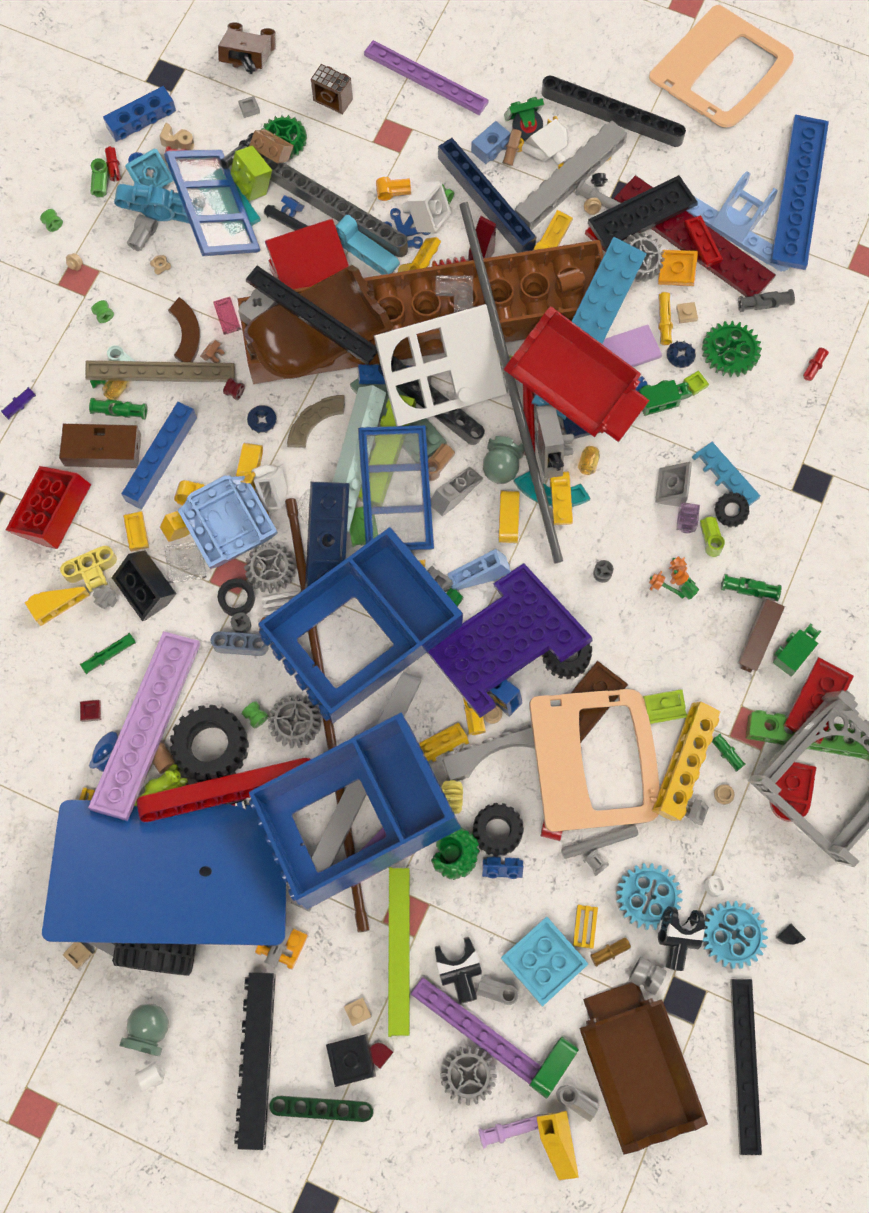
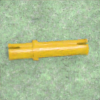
M662 292L659 294L660 323L658 329L661 333L660 343L662 345H670L672 343L671 332L673 329L670 293Z

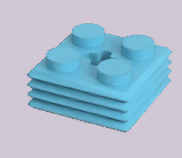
M152 149L125 165L133 181H137L138 184L162 188L174 181L157 149ZM147 168L153 170L152 177L146 176Z

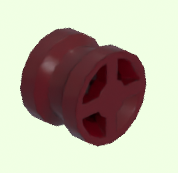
M229 378L224 386L223 394L231 395L233 399L239 400L244 392L245 384L237 383L235 379Z

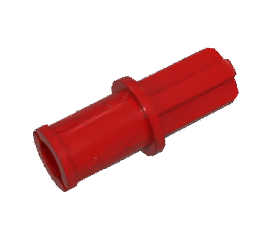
M108 146L105 148L109 178L115 182L114 177H116V181H119L121 179L119 172L120 162L117 160L115 148Z
M818 348L813 359H810L809 366L803 374L806 381H812L818 370L822 369V363L829 354L827 349Z

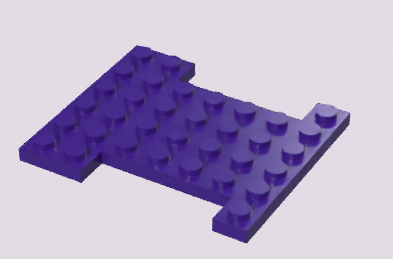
M525 563L493 583L494 588L502 596L500 599L462 623L460 628L427 652L480 718L496 708L495 702L487 692L548 650L560 662H563L593 641L592 636Z

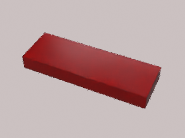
M702 216L685 220L684 226L705 268L721 263L723 258Z

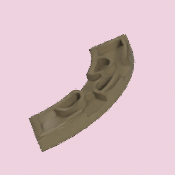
M344 395L323 398L321 401L304 409L290 429L287 447L306 448L309 434L318 423L328 417L344 414Z

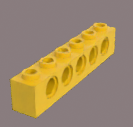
M701 701L691 704L656 798L657 801L653 806V812L671 821H681L685 816L688 800L693 795L692 789L700 776L699 770L701 764L706 759V751L713 740L712 734L719 723L718 717L721 711ZM694 740L696 742V748L693 745ZM687 758L690 761L689 766L687 765ZM680 776H682L683 778L682 784L680 782ZM674 794L676 795V802L673 800Z

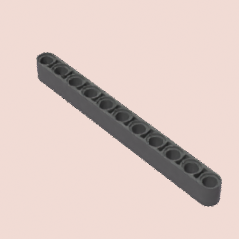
M259 153L272 169L270 178L272 182L339 222L345 215H350L357 222L358 231L397 257L407 255L408 241L404 234L284 162L276 163Z

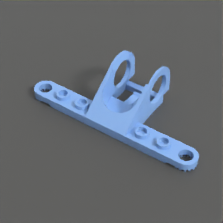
M746 171L733 188L720 212L695 197L698 201L697 206L687 210L694 217L701 215L708 227L759 260L773 266L777 271L784 272L790 268L770 263L773 244L752 232L774 201L778 191L776 188H773L764 202L760 201L743 190L748 184L751 173ZM739 196L747 200L741 211L732 207ZM755 205L758 207V210L751 219L746 214Z

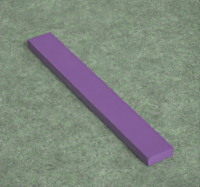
M374 40L364 51V56L479 116L488 105L489 100Z
M421 978L411 992L413 997L525 1082L531 1083L541 1067L538 1063L425 978Z

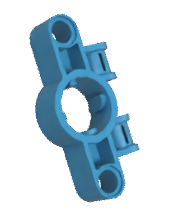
M137 181L134 182V186L119 184L117 186L114 199L116 206L141 212L146 217L157 221L176 220L189 223L179 193L174 192V190L171 189L169 191L164 188L153 187V185L138 184ZM191 200L196 214L202 215L203 204Z

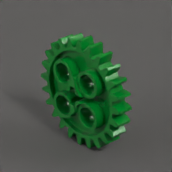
M724 321L723 326L717 323L716 328L711 327L710 332L706 333V338H704L701 348L704 351L702 356L707 357L705 363L711 362L710 369L717 368L715 373L721 370L722 376L727 372L730 377H732L733 373L739 377L741 372L746 375L748 370L752 371L753 367L757 365L761 354H759L762 350L759 347L761 341H756L758 335H752L753 329L747 330L748 325L741 327V322L734 325V321H731V324L728 325Z

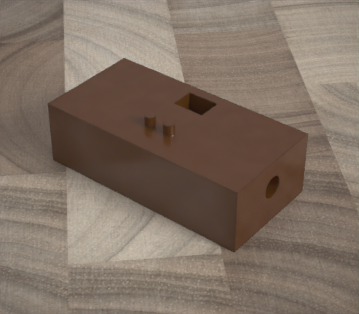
M63 423L59 459L64 467L137 468L141 444L140 430L137 425Z

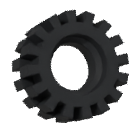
M729 492V494L725 493L722 497L718 498V502L715 504V514L722 525L731 528L733 526L738 527V525L744 524V521L748 519L750 513L749 504L743 495L741 496L737 492ZM729 503H736L740 511L738 515L730 517L726 515L725 507Z

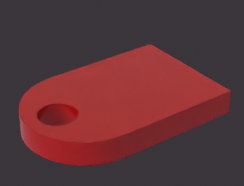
M794 762L775 784L782 789L778 795L804 817L811 807L817 767ZM769 801L775 816L783 821L792 822Z

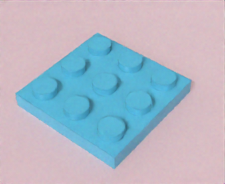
M548 917L543 919L501 957V960L542 1007L588 965L586 960Z

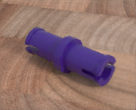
M27 387L18 397L12 398L13 401L1 412L9 420L16 412L25 408L24 405L36 396L35 393Z

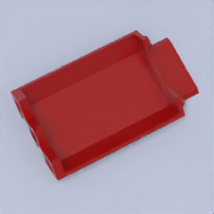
M551 306L503 369L593 437H596L599 432H605L619 442L649 402V399L635 390L640 383L638 378L641 373Z

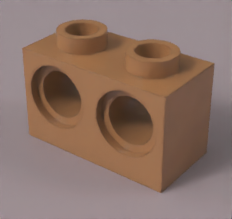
M266 129L255 130L249 145H253L259 153L276 163L288 162L294 146Z

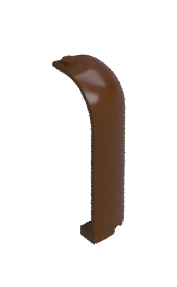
M354 265L348 266L299 293L367 341L373 339L374 335L382 334L393 328L387 312L379 305L376 299L371 300L367 293L370 290L360 270ZM279 304L259 314L244 330V336L248 342L246 347L251 355L255 354L267 371L281 378L294 379L305 376L348 352Z

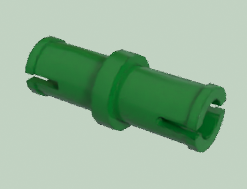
M721 733L713 738L712 743L722 754L721 757L725 758L736 772L746 765L734 751L735 748L727 743Z

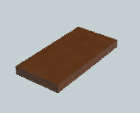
M597 660L571 693L622 690L628 684ZM618 695L609 696V702H615ZM610 707L581 709L579 711L580 744Z

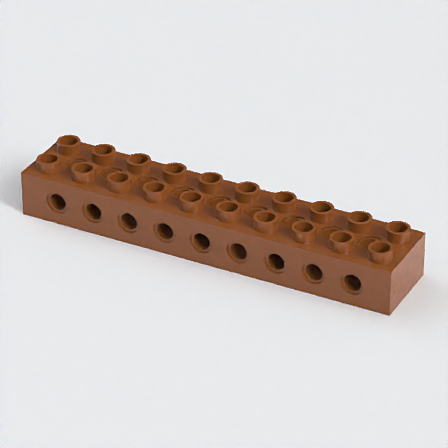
M600 240L483 258L505 343L525 340L550 306L572 322L604 257ZM474 260L363 278L370 290L367 293L371 300L376 299L379 305L387 312L393 328L386 332L485 305ZM574 269H579L580 272L584 273L585 282L583 287L564 293L559 292L556 284V275ZM309 287L298 288L293 290L297 293H300ZM251 296L237 298L238 307L243 302H246ZM241 320L247 363L253 384L286 379L271 374L262 366L255 354L251 355L246 347L248 342L244 336L247 324ZM439 328L416 334L421 356L445 353ZM408 337L402 339L393 351L392 355L398 360L413 358ZM374 338L371 339L369 342L376 346ZM347 352L307 375L358 367V364H367ZM378 353L368 365L380 363Z

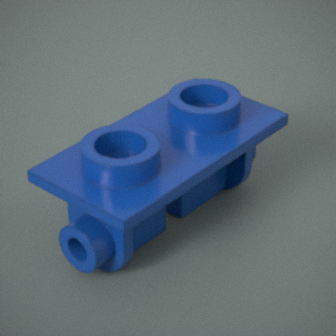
M487 857V859H483L482 877L492 879L497 877L509 879L523 878V860H519V858H505V864H501V857Z

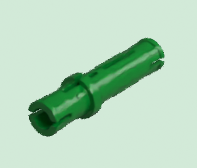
M128 633L99 653L96 651L94 656L80 663V666L87 675L98 666L105 665L106 661L136 642L132 635Z

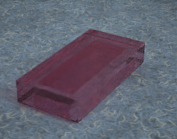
M226 297L213 301L223 334L226 335L241 330L231 298Z

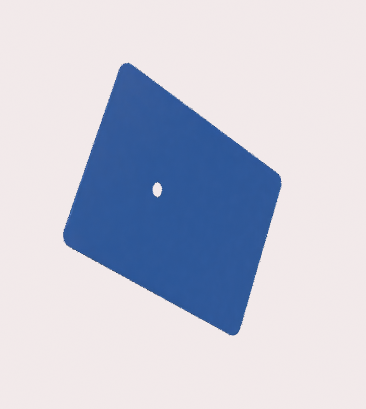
M66 800L61 803L42 927V936L46 941L276 946L285 940L286 883L280 874L282 867L275 862L272 856L274 849L267 844L264 837L267 833L258 824L257 817L259 815L257 811L252 809L251 805H246L247 809L232 804H221L151 822H142L139 818L137 806L133 807L130 817L126 821L91 811L88 808L91 800ZM202 867H209L212 873L207 877L201 876L199 870Z

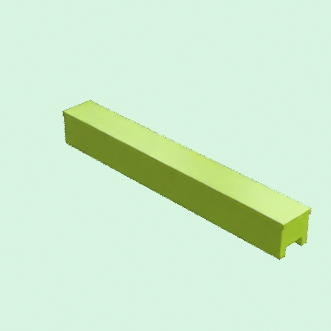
M389 867L388 1037L410 1036L409 868Z

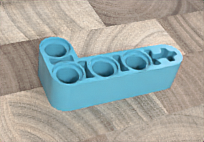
M345 215L335 226L342 247L381 275L393 273L400 265L399 260L393 254L358 231L357 222L350 215Z

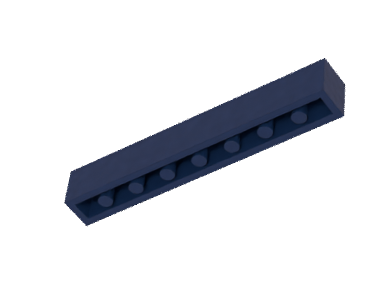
M450 138L438 146V159L488 219L496 223V228L517 253L532 251L536 245V235L457 142Z

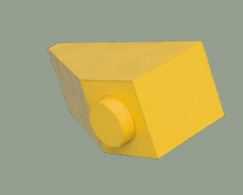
M85 587L46 591L30 596L28 601L24 603L36 622L42 626L84 600L90 594Z

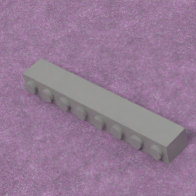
M613 121L608 125H603L596 136L593 135L584 147L581 146L572 158L569 157L560 169H556L548 180H544L536 191H532L523 203L520 202L516 206L515 212L530 230L534 229L576 190L581 180L585 181L626 143L627 132Z

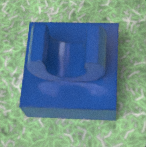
M284 195L281 202L286 204L282 207L281 211L286 213L290 208L289 216L291 217L296 215V211L302 212L304 208L303 204L292 197Z

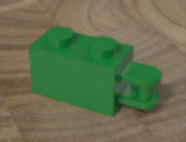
M663 380L653 386H643L639 389V393L649 399V402L642 410L644 416L679 407L681 400L693 395L688 389L689 384L685 382L676 385L675 380Z
M811 623L804 632L801 629L796 634L792 632L785 640L788 643L785 648L780 646L774 654L777 658L773 663L790 677L794 675L819 644L815 639L822 631H817L812 627L813 624Z

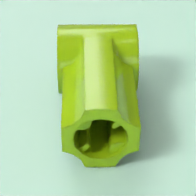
M706 517L700 520V527L706 544L705 551L709 556L717 557L723 550L725 540L721 536L716 517ZM715 543L719 548H714L711 544Z

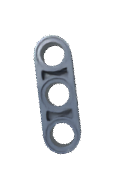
M219 631L213 633L210 639L214 650L218 653L263 656L268 651V646L265 644L261 648H254L257 642H263L260 634ZM219 639H224L225 642L223 645H216V642ZM240 640L244 641L243 646H241V647H236V646H235V643H236L237 641H240Z

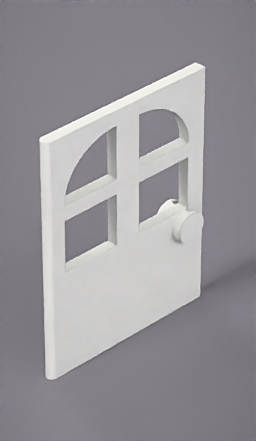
M486 304L374 335L396 426L405 425L507 394ZM439 328L446 357L423 363L416 334ZM408 337L415 366L392 372L391 358L393 351L402 339ZM449 370L455 399L433 405L427 376ZM418 379L425 408H413L406 404L399 396L396 386Z

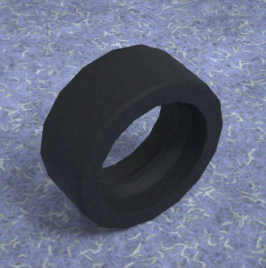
M234 578L227 580L218 590L217 598L219 605L230 616L240 612L247 614L254 606V591L250 584L243 579ZM236 587L244 589L248 596L247 602L238 608L228 606L225 601L226 593Z

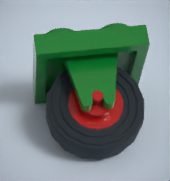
M537 97L527 99L525 103L520 101L511 103V106L504 113L505 121L513 120V129L522 132L521 138L524 141L543 128V120L538 113L544 106L543 98L537 99Z

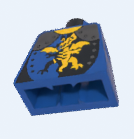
M504 680L487 692L495 704L509 717L522 704L520 690L507 680Z

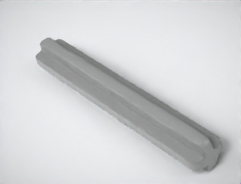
M633 825L561 849L564 859L636 837L638 836V829Z

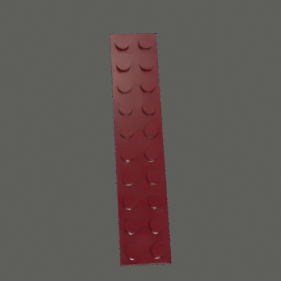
M635 175L614 197V200L622 203L653 187ZM687 211L650 228L680 250L697 251L684 226L685 220L694 218ZM707 226L723 260L721 263L706 269L745 297L761 294L773 281L776 274ZM698 254L697 262L705 267Z

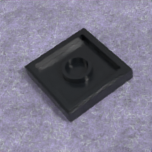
M367 1034L326 1044L335 1087L376 1077Z

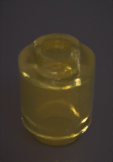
M108 380L102 388L103 395L109 400H117L126 389L128 381Z
M587 446L582 451L578 469L584 475L596 472L600 459V451L596 447Z

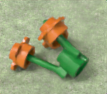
M679 556L672 558L669 569L673 570L670 583L680 585L679 589L681 591L664 583L666 577L661 575L662 571L658 574L654 573L649 581V584H651L649 590L653 588L659 590L662 586L677 594L681 599L686 597L688 600L698 593L699 588L686 572L687 567L685 565L687 563L684 561L685 557L681 559Z

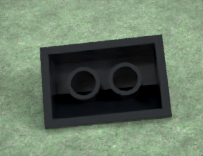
M146 550L128 554L111 577L142 621L147 620L168 606L177 594Z

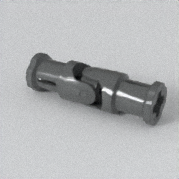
M789 289L786 292L774 291L754 294L751 297H738V309L740 312L749 309L762 310L776 308L784 304H795L793 289Z

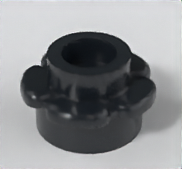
M595 173L592 175L591 183L595 187H603L608 182L605 173Z

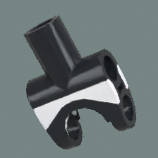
M668 906L664 910L660 921L658 942L660 945L669 946L665 967L676 971H684L688 948L700 949L702 946L705 917L701 910H693L685 924L680 926L677 908Z
M469 937L463 938L465 954L458 961L448 960L444 953H442L440 945L435 946L437 968L442 986L454 983L459 1004L477 1000L472 977L482 975L477 953Z

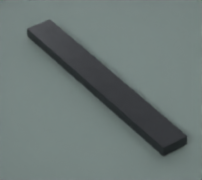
M258 265L247 276L246 282L365 364L368 365L378 353L375 345Z
M731 979L739 1155H762L752 979Z

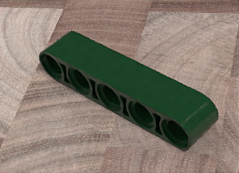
M281 1095L272 1098L269 1104L272 1114L285 1117L367 1122L374 1115L372 1104L366 1101ZM278 1099L283 1100L285 1103V1109L282 1112H278L274 1107ZM298 1101H303L306 1104V1111L302 1114L298 1113L295 1108ZM320 1102L325 1103L328 1107L325 1115H320L316 1110ZM340 1104L348 1106L349 1113L347 1116L343 1117L338 1114L337 1109ZM362 1105L368 1106L370 1109V1115L367 1118H362L358 1113Z

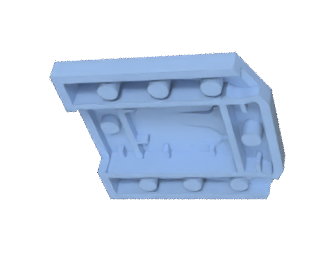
M223 476L190 493L186 502L178 509L180 516L210 569L231 561L278 534L252 485L240 482L245 479V476Z

